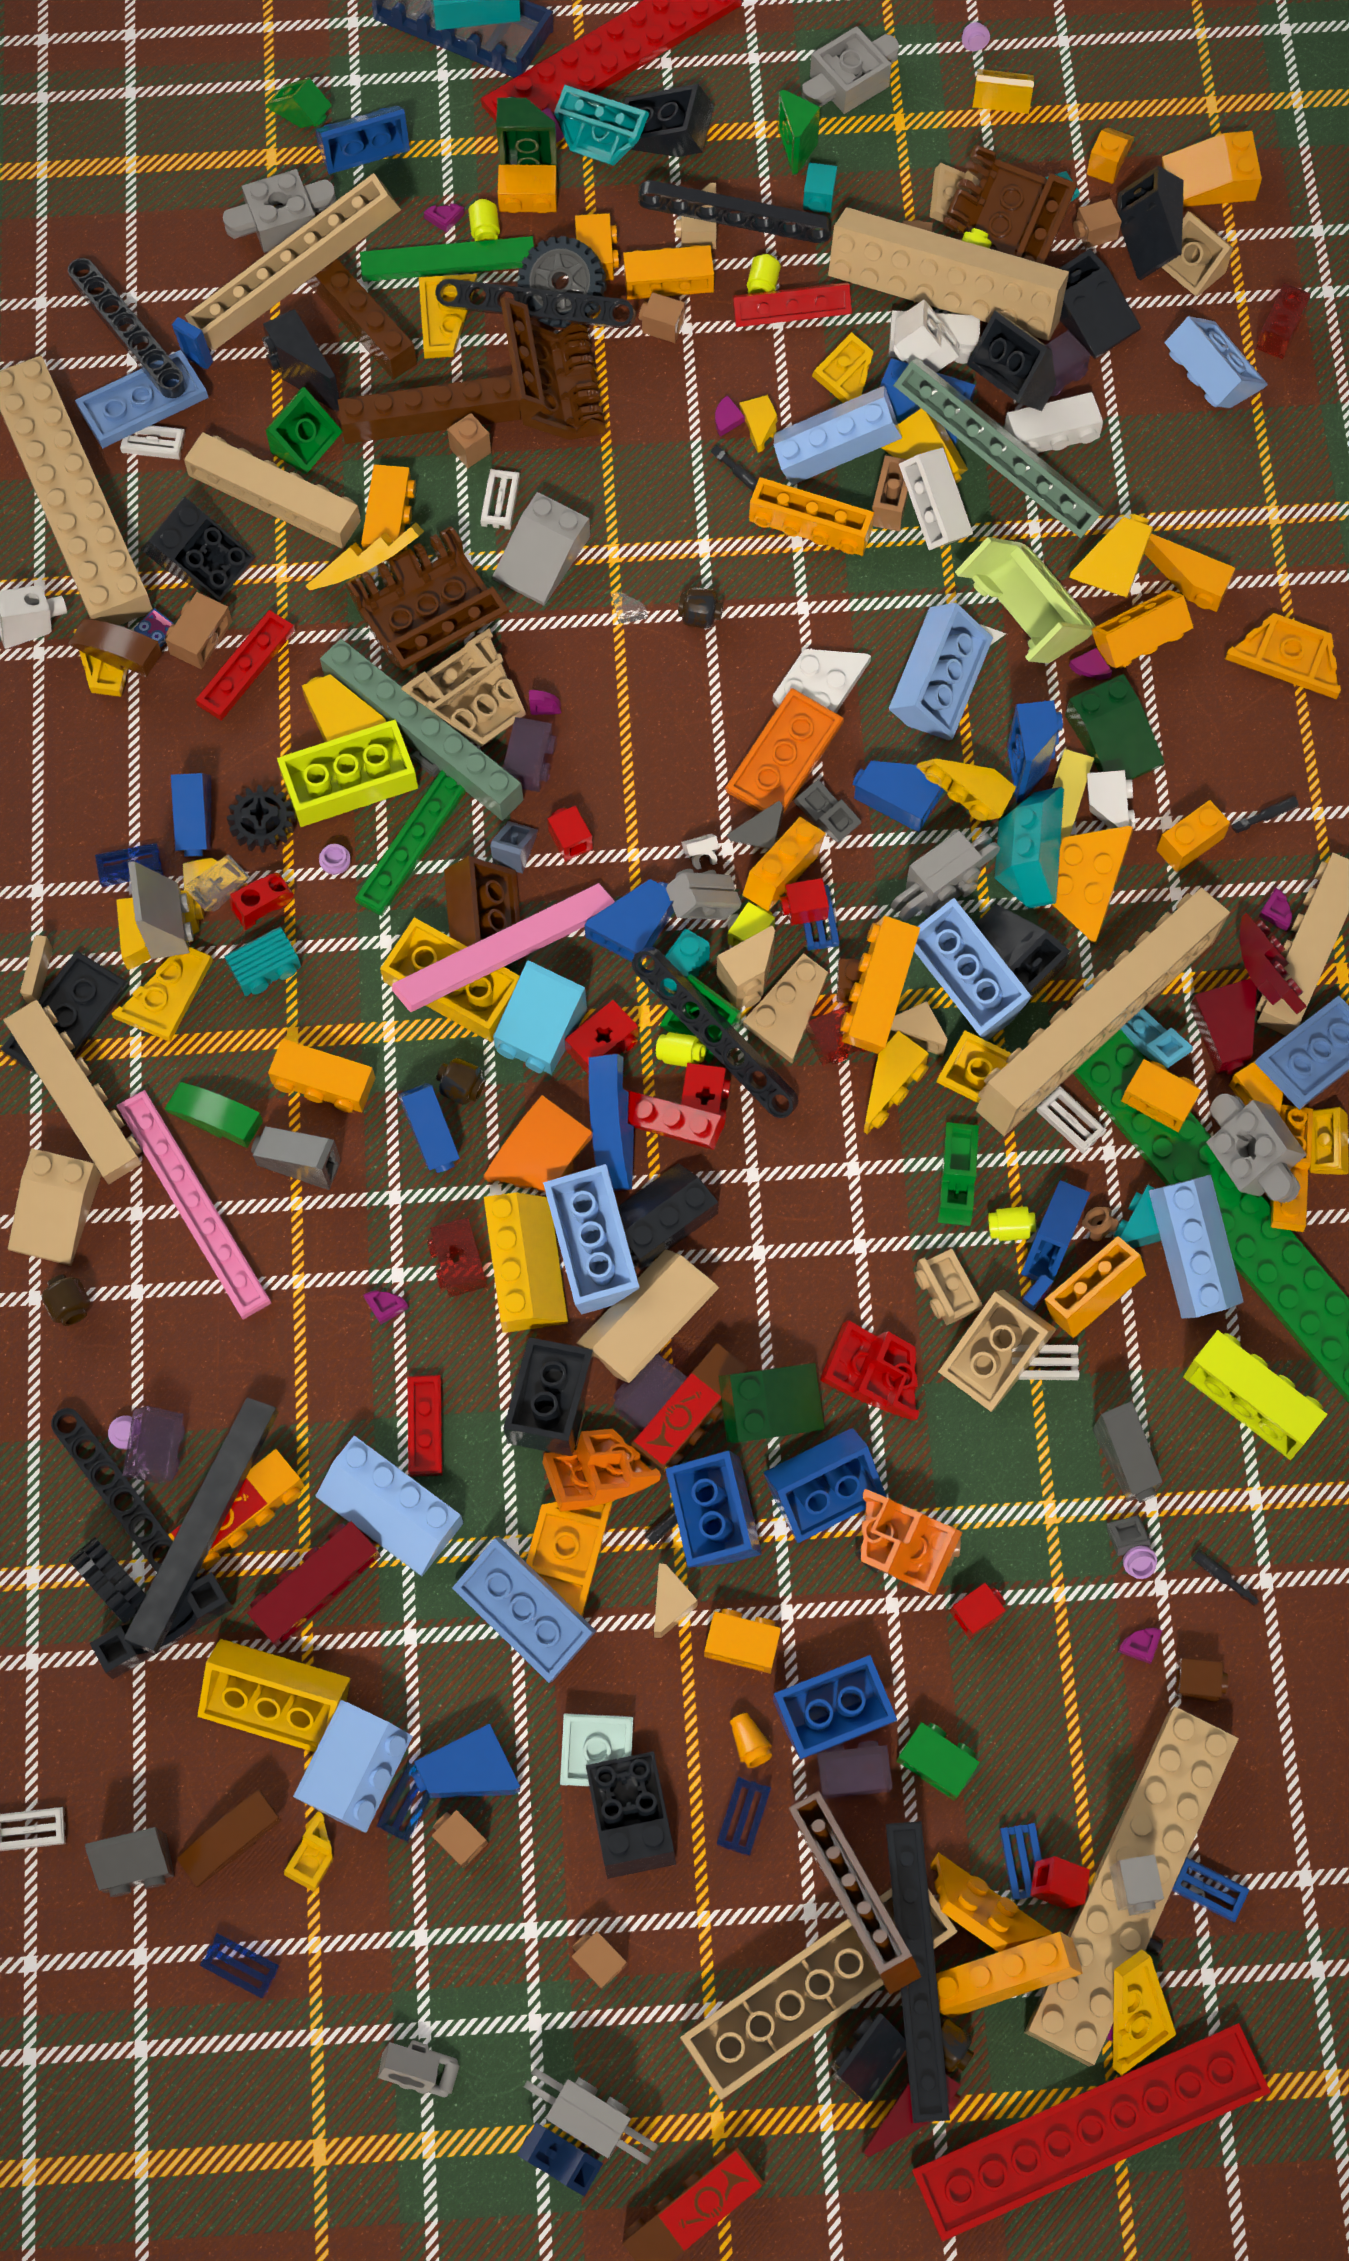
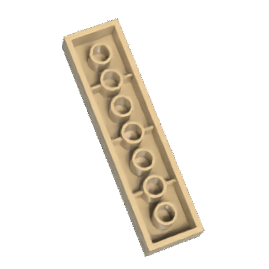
M848 207L845 208L834 225L828 276L915 302H921L925 299L929 306L959 315H973L980 319V321L987 323L994 311H998L1030 335L1048 341L1060 321L1069 275L1068 271Z
M891 1888L879 1898L895 1925ZM928 1889L933 1948L935 1949L958 1931L947 1915L941 1912L940 1905ZM847 1919L682 2035L680 2039L721 2101L884 1984Z

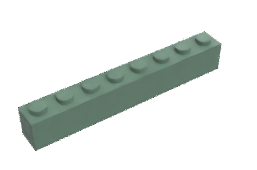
M918 358L910 362L893 385L1079 538L1086 534L1104 510Z
M340 639L320 658L324 676L331 674L386 719V722L396 719L404 742L414 750L420 751L425 759L432 764H436L440 771L443 770L446 776L453 778L457 785H461L467 793L503 821L524 800L522 786L517 779L430 709L404 692L399 684L343 639Z

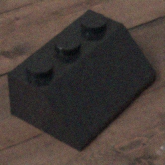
M994 311L966 365L1017 403L1042 411L1056 386L1052 350L1000 312Z
M679 1163L618 1206L634 1264L639 1270H642L657 1259L664 1250H669L718 1214V1201L698 1176Z

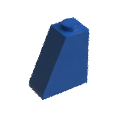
M870 761L865 770L860 769L852 784L855 786L854 799L917 832L921 831L945 790L939 785L928 781L925 774L916 767L917 765Z
M204 773L171 775L175 851H184V857L203 856V850L211 849V775Z
M649 879L588 919L584 925L585 938L632 962L636 953L645 947H652L674 912L673 901H670L666 890L668 884L664 882L657 883ZM647 955L642 956L641 962L644 961Z
M425 1083L397 1094L427 1169H435L436 1173H440L455 1166L453 1161L460 1158L432 1085Z
M1059 1181L1021 1275L1037 1281L1041 1275L1045 1274L1054 1281L1090 1192L1064 1181Z
M490 1724L414 1761L417 1771L411 1773L419 1792L421 1793L426 1790L430 1798L515 1795L520 1792V1785Z

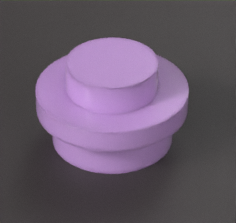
M978 22L971 23L965 27L962 43L967 50L979 51L989 43L990 33L987 27Z
M339 844L326 846L319 856L321 868L326 873L332 875L341 874L346 871L351 862L349 851Z
M120 1416L110 1424L108 1437L115 1447L130 1449L141 1440L142 1427L134 1417Z
M1136 1546L1128 1550L1124 1555L1123 1566L1129 1575L1137 1579H1145L1155 1572L1157 1556L1150 1547Z

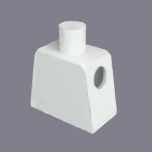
M38 585L0 591V638L4 648L7 649L49 634L52 631L51 617L67 614L63 597L58 596L46 599L42 587Z

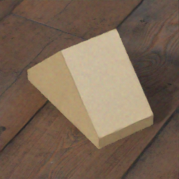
M927 1001L894 1016L888 1039L891 1040L896 1032L900 1031L925 1051L940 1056L944 1055L948 1039Z
M659 1563L654 1625L655 1638H662L698 1605V1600L666 1564Z

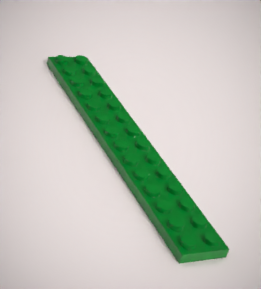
M1120 1029L1073 1072L1074 1076L1166 1186L1211 1175L1235 1268L1349 1403L1348 1297L1291 1230L1271 1228V1206L1262 1196L1251 1195L1238 1190L1206 1143L1211 1138V1135L1191 1112L1180 1131L1176 1132L1121 1102L1125 1090L1145 1057Z

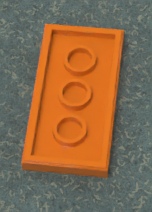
M791 688L725 787V791L759 812L780 801L784 807V814L840 729L844 718Z

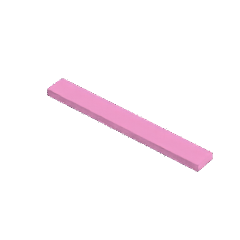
M598 883L393 983L392 991L411 1013L585 927L584 925L588 919L615 901Z
M143 1090L116 1105L241 1318L245 1319L271 1304L263 1287L146 1091Z

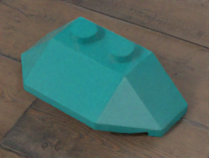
M564 85L554 111L570 151L614 166L639 141L649 116L647 111Z
M1062 787L1034 792L1003 817L998 824L997 844L1000 846V851L996 855L994 878L1028 908L1055 904L1057 900L1064 789Z

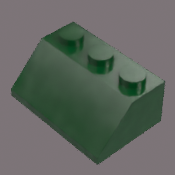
M497 98L496 130L500 165H556L558 183L555 122L527 98Z

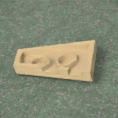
M803 953L745 1018L743 1026L790 1063H793L796 1051L807 1029L809 1019L828 977V972Z

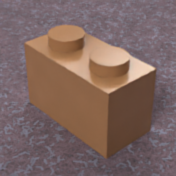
M885 455L872 507V512H874L873 526L900 531L909 492L899 463L906 461V459Z
M196 592L192 600H188L184 604L177 623L172 624L166 633L165 640L170 655L202 670L233 622L228 606Z

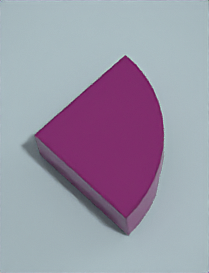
M450 203V206L436 207L434 205L423 212L424 219L447 233L464 215V207L454 203Z
M728 396L721 400L715 412L716 430L720 437L745 422V416Z
M1097 648L1071 660L1069 667L1080 676L1082 674L1096 680H1103L1112 675V670Z
M529 690L530 713L532 715L561 713V702L555 695L544 691Z
M1275 888L1260 912L1259 917L1287 931L1292 920L1291 909L1283 892Z
M371 1291L363 1295L380 1325L409 1309L408 1304L400 1296L389 1292Z
M1146 1628L1136 1631L1122 1642L1118 1652L1151 1664L1162 1630Z

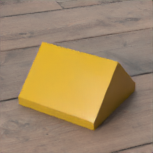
M977 69L972 107L1029 114L1034 75Z
M964 1031L936 1082L979 1103L981 1098L978 1097V1094L987 1085L984 1080L995 1068L1002 1070L1008 1064L1006 1060L1012 1053L970 1032Z

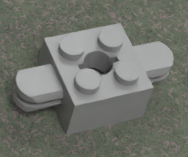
M856 26L811 54L810 77L812 79L802 85V98L819 107L833 101L845 114L885 90L890 84L891 64L898 60L899 43L897 39L891 35L884 34L871 42Z
M297 169L242 186L245 204L225 210L223 221L225 230L230 237L236 239L256 232L263 252H269L315 218L316 213L323 212L336 202L334 186L328 180L303 186Z
M958 830L909 866L906 889L893 900L891 908L895 912L900 911L899 917L903 921H907L920 911L929 918L951 899H957L961 895L967 897L978 886L981 867L999 853L1000 846L996 842L991 843L992 837L988 833L983 834L970 843Z
M1230 1094L1217 1096L1211 1104L1210 1112L1221 1129L1206 1143L1238 1190L1256 1196H1261L1265 1192L1269 1199L1281 1203L1294 1200L1299 1193L1300 1185L1290 1169L1307 1154L1272 1105L1252 1100L1245 1106L1237 1096Z
M534 2067L532 2075L560 2092L556 2099L529 2081H526L523 2086L553 2105L545 2118L546 2120L610 2159L618 2146L646 2165L649 2164L650 2157L621 2140L624 2133H626L654 2152L659 2146L629 2127L632 2119L626 2116L629 2110L626 2106L612 2097H609L606 2103L597 2098L595 2094L598 2089L578 2077L575 2083L568 2079L565 2085H562Z

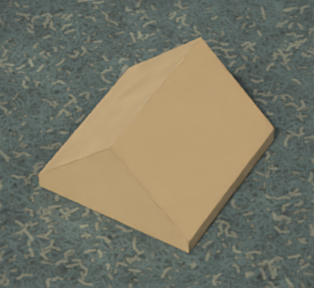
M1188 211L1183 218L1182 254L1162 266V268L1192 294L1199 296L1226 273L1233 247L1193 213Z

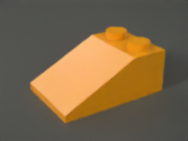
M1252 131L1223 133L1162 157L1163 168L1184 180L1183 207L1256 200L1262 177Z

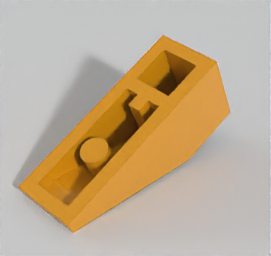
M1151 534L1144 554L1188 601L1195 603L1202 609H1210L1217 612L1231 583L1235 567Z

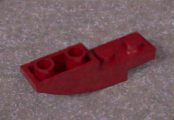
M1246 912L1241 918L1240 947L1244 965L1251 980L1272 1005L1282 998L1296 1014L1300 1013L1307 1006L1299 997L1303 990L1292 978H1289L1287 981L1285 980L1290 974L1284 967L1289 963L1281 953L1286 949L1274 935L1268 938L1272 932L1261 919L1255 922Z

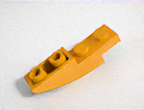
M1281 1104L1280 1117L1307 1155L1290 1169L1300 1185L1296 1198L1286 1203L1270 1199L1269 1205L1272 1207L1271 1228L1304 1232L1307 1218L1308 1170L1311 1165L1313 1109L1302 1107L1299 1110L1296 1106Z

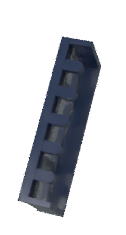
M372 0L374 20L513 78L526 71L549 34L553 33V11L527 0H520V21L444 30L435 29L431 0Z

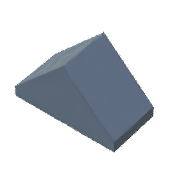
M508 821L491 841L490 847L493 863L523 874L538 830Z

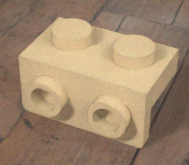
M940 163L934 171L930 217L943 222L944 217H950L946 213L956 189H961L958 186L960 179H968L978 186L980 180L969 171L964 173Z
M953 1249L945 1251L929 1260H926L925 1257L918 1260L917 1271L914 1272L915 1278L922 1290L927 1288L932 1298L930 1300L931 1308L938 1319L943 1318L946 1326L982 1309L983 1305Z

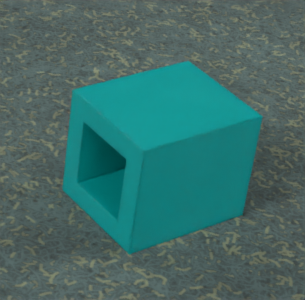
M816 163L808 164L803 199L804 210L832 212L837 166Z

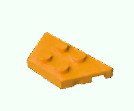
M1275 613L1264 620L1259 628H1255L1248 633L1245 639L1236 647L1232 646L1225 658L1228 661L1336 700L1341 691L1340 685L1337 684L1336 657L1332 652L1334 647L1332 634Z
M1131 826L1063 837L1060 846L1057 900L1055 904L1051 905L1094 944H1097L1133 832V827Z
M613 1501L597 1506L562 1512L559 1511L557 1502L541 1505L526 1563L582 1617Z
M939 1852L930 1864L931 1869L938 1871L939 1875L934 1883L936 1892L940 1896L938 1901L941 1912L996 1951L1001 1952L1052 1934L1050 1930L1018 1909V1906L1011 1899L1001 1897L991 1890L984 1880L971 1876Z

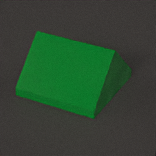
M786 90L779 91L777 129L793 175L800 171L818 145L820 107Z
M305 387L298 391L266 429L271 453L303 474H307L343 432Z
M690 974L686 979L738 1032L741 1024V1011ZM691 1001L686 1003L687 1012L691 1016L698 1017L700 1014L698 1005ZM669 1009L660 1026L668 1032L695 1036ZM709 1025V1035L713 1039L721 1040L722 1031L716 1025ZM706 1047L704 1059L710 1063L714 1060L715 1056Z

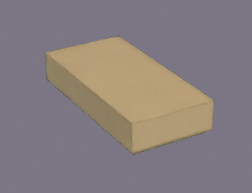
M36 935L33 940L20 990L27 1005L36 999L38 1001L43 991L53 951L47 936Z

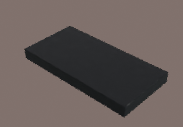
M76 950L38 1002L42 1008L49 1006L59 1021L54 1024V1027L59 1034L64 1031L75 1046V1048L70 1050L75 1058L128 989L129 984L121 977ZM12 1034L0 1049L1 1052L39 1076Z

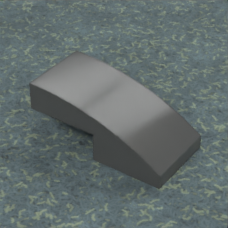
M819 779L793 801L811 821L837 843L862 823L842 799L837 801Z

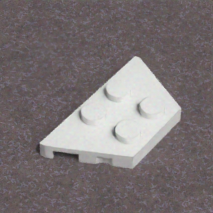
M804 649L773 694L772 701L778 708L790 689L793 688L837 713L869 665L871 656L865 653Z

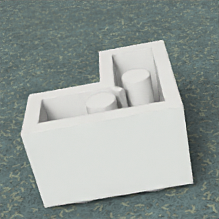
M925 299L895 320L893 349L901 361L906 360L910 364L912 360L918 358L934 372H938L959 357V342Z

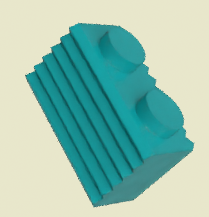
M281 926L224 955L230 971L245 996H248L250 993L256 995L265 991L273 981H277L278 978L281 980L288 979L301 967L299 958Z
M684 929L665 957L685 978L690 974L696 978V976H699V971H703V966H706V961L710 959V945L705 939L688 929ZM665 978L664 988L666 991L672 994L676 993L677 984L675 981Z

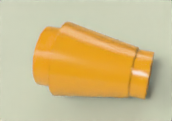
M748 1713L740 1714L730 1721L741 1762H745L748 1768H754L767 1762L772 1757L770 1751L772 1745Z

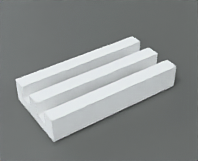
M151 425L135 434L176 438L175 441L162 440L152 436H146V438L128 436L122 439L120 447L122 453L180 460L183 439H185L186 434L184 429Z
M490 469L481 515V526L487 527L488 524H493V528H499V525L505 526V529L511 530L520 482L519 472ZM496 477L501 478L495 514L494 516H489ZM508 479H512L506 515L501 517Z
M1060 1086L1036 1110L1082 1154L1095 1144L1097 1139L1102 1137L1107 1130ZM1059 1098L1081 1120H1083L1094 1131V1133L1091 1134L1089 1131H1087L1070 1113H1068L1055 1100ZM1050 1106L1062 1119H1064V1120H1065L1077 1133H1079L1086 1141L1084 1142L1073 1130H1071V1129H1070L1058 1116H1056L1048 1107Z
M1019 1345L1012 1349V1352H1026L1030 1346ZM1045 1345L1039 1354H1070V1358H1034L1029 1365L1071 1366V1371L1024 1370L1018 1380H1078V1345ZM1012 1357V1364H1018L1021 1358Z
M59 1807L0 1814V1851L66 1844L64 1831L66 1830V1823L64 1822L65 1808ZM56 1817V1823L1 1829V1823ZM56 1831V1836L2 1842V1837Z

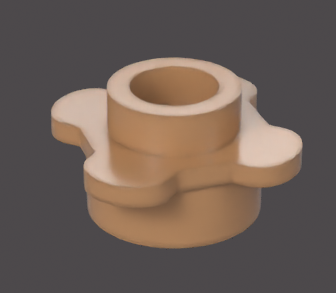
M1095 1207L1088 1211L1083 1219L1082 1225L1090 1231L1091 1240L1100 1241L1103 1236L1117 1230L1119 1221L1113 1219L1111 1216L1112 1211L1109 1207Z

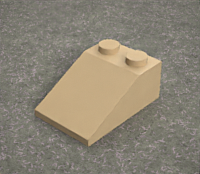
M32 1148L21 1178L8 1250L71 1266L101 1178V1174L95 1164Z
M1005 1290L996 1291L938 1372L992 1412L1018 1381L1024 1370L1029 1367L1032 1360L1038 1356L1041 1349L1056 1331V1328ZM1019 1345L1030 1346L1026 1352H1012V1349ZM1012 1357L1021 1358L1018 1364H1012Z

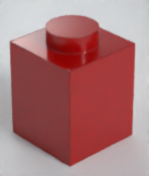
M576 806L568 809L561 808L555 811L551 817L547 818L548 831L565 862L593 849L592 835Z
M823 878L785 885L784 897H780V905L783 916H789L791 926L828 919L829 904Z
M985 1582L951 1607L950 1613L970 1640L1003 1617L1006 1611L1003 1606L1006 1602L995 1587L990 1589Z
M1056 1856L1036 1861L1030 1896L1064 1909L1083 1905L1090 1890L1088 1883L1090 1869Z

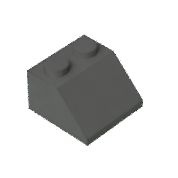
M156 1827L85 1844L86 1853L98 1889L104 1893H110V1897L131 1893V1887L144 1884L145 1889L159 1887L166 1884L165 1878L174 1877L167 1834Z

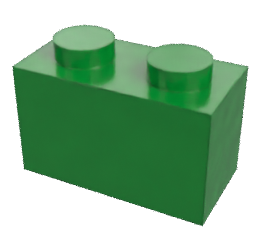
M921 1722L896 1762L955 1801L980 1762L974 1758L976 1753L968 1746L960 1742L956 1746L945 1738L947 1733L931 1722L928 1726Z

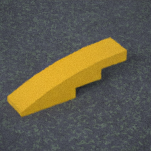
M415 522L395 541L385 532L365 551L355 542L310 581L306 587L310 591L342 582L366 572L394 556L424 531Z

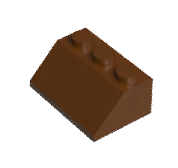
M471 856L444 869L449 937L469 947L520 922L516 870Z

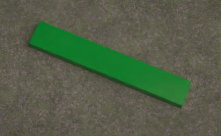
M533 236L360 252L362 281L371 282L522 268V260L524 257L527 258L529 255L528 251L532 247L534 248Z
M443 770L436 777L355 897L356 903L381 917L389 908L466 793L465 789L461 785H457V782L453 778L448 777Z

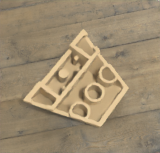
M490 628L470 640L464 648L427 673L423 672L401 688L434 712L462 736L481 747L526 715L512 680L507 678L501 664L503 658L501 654H497L491 641L493 635Z

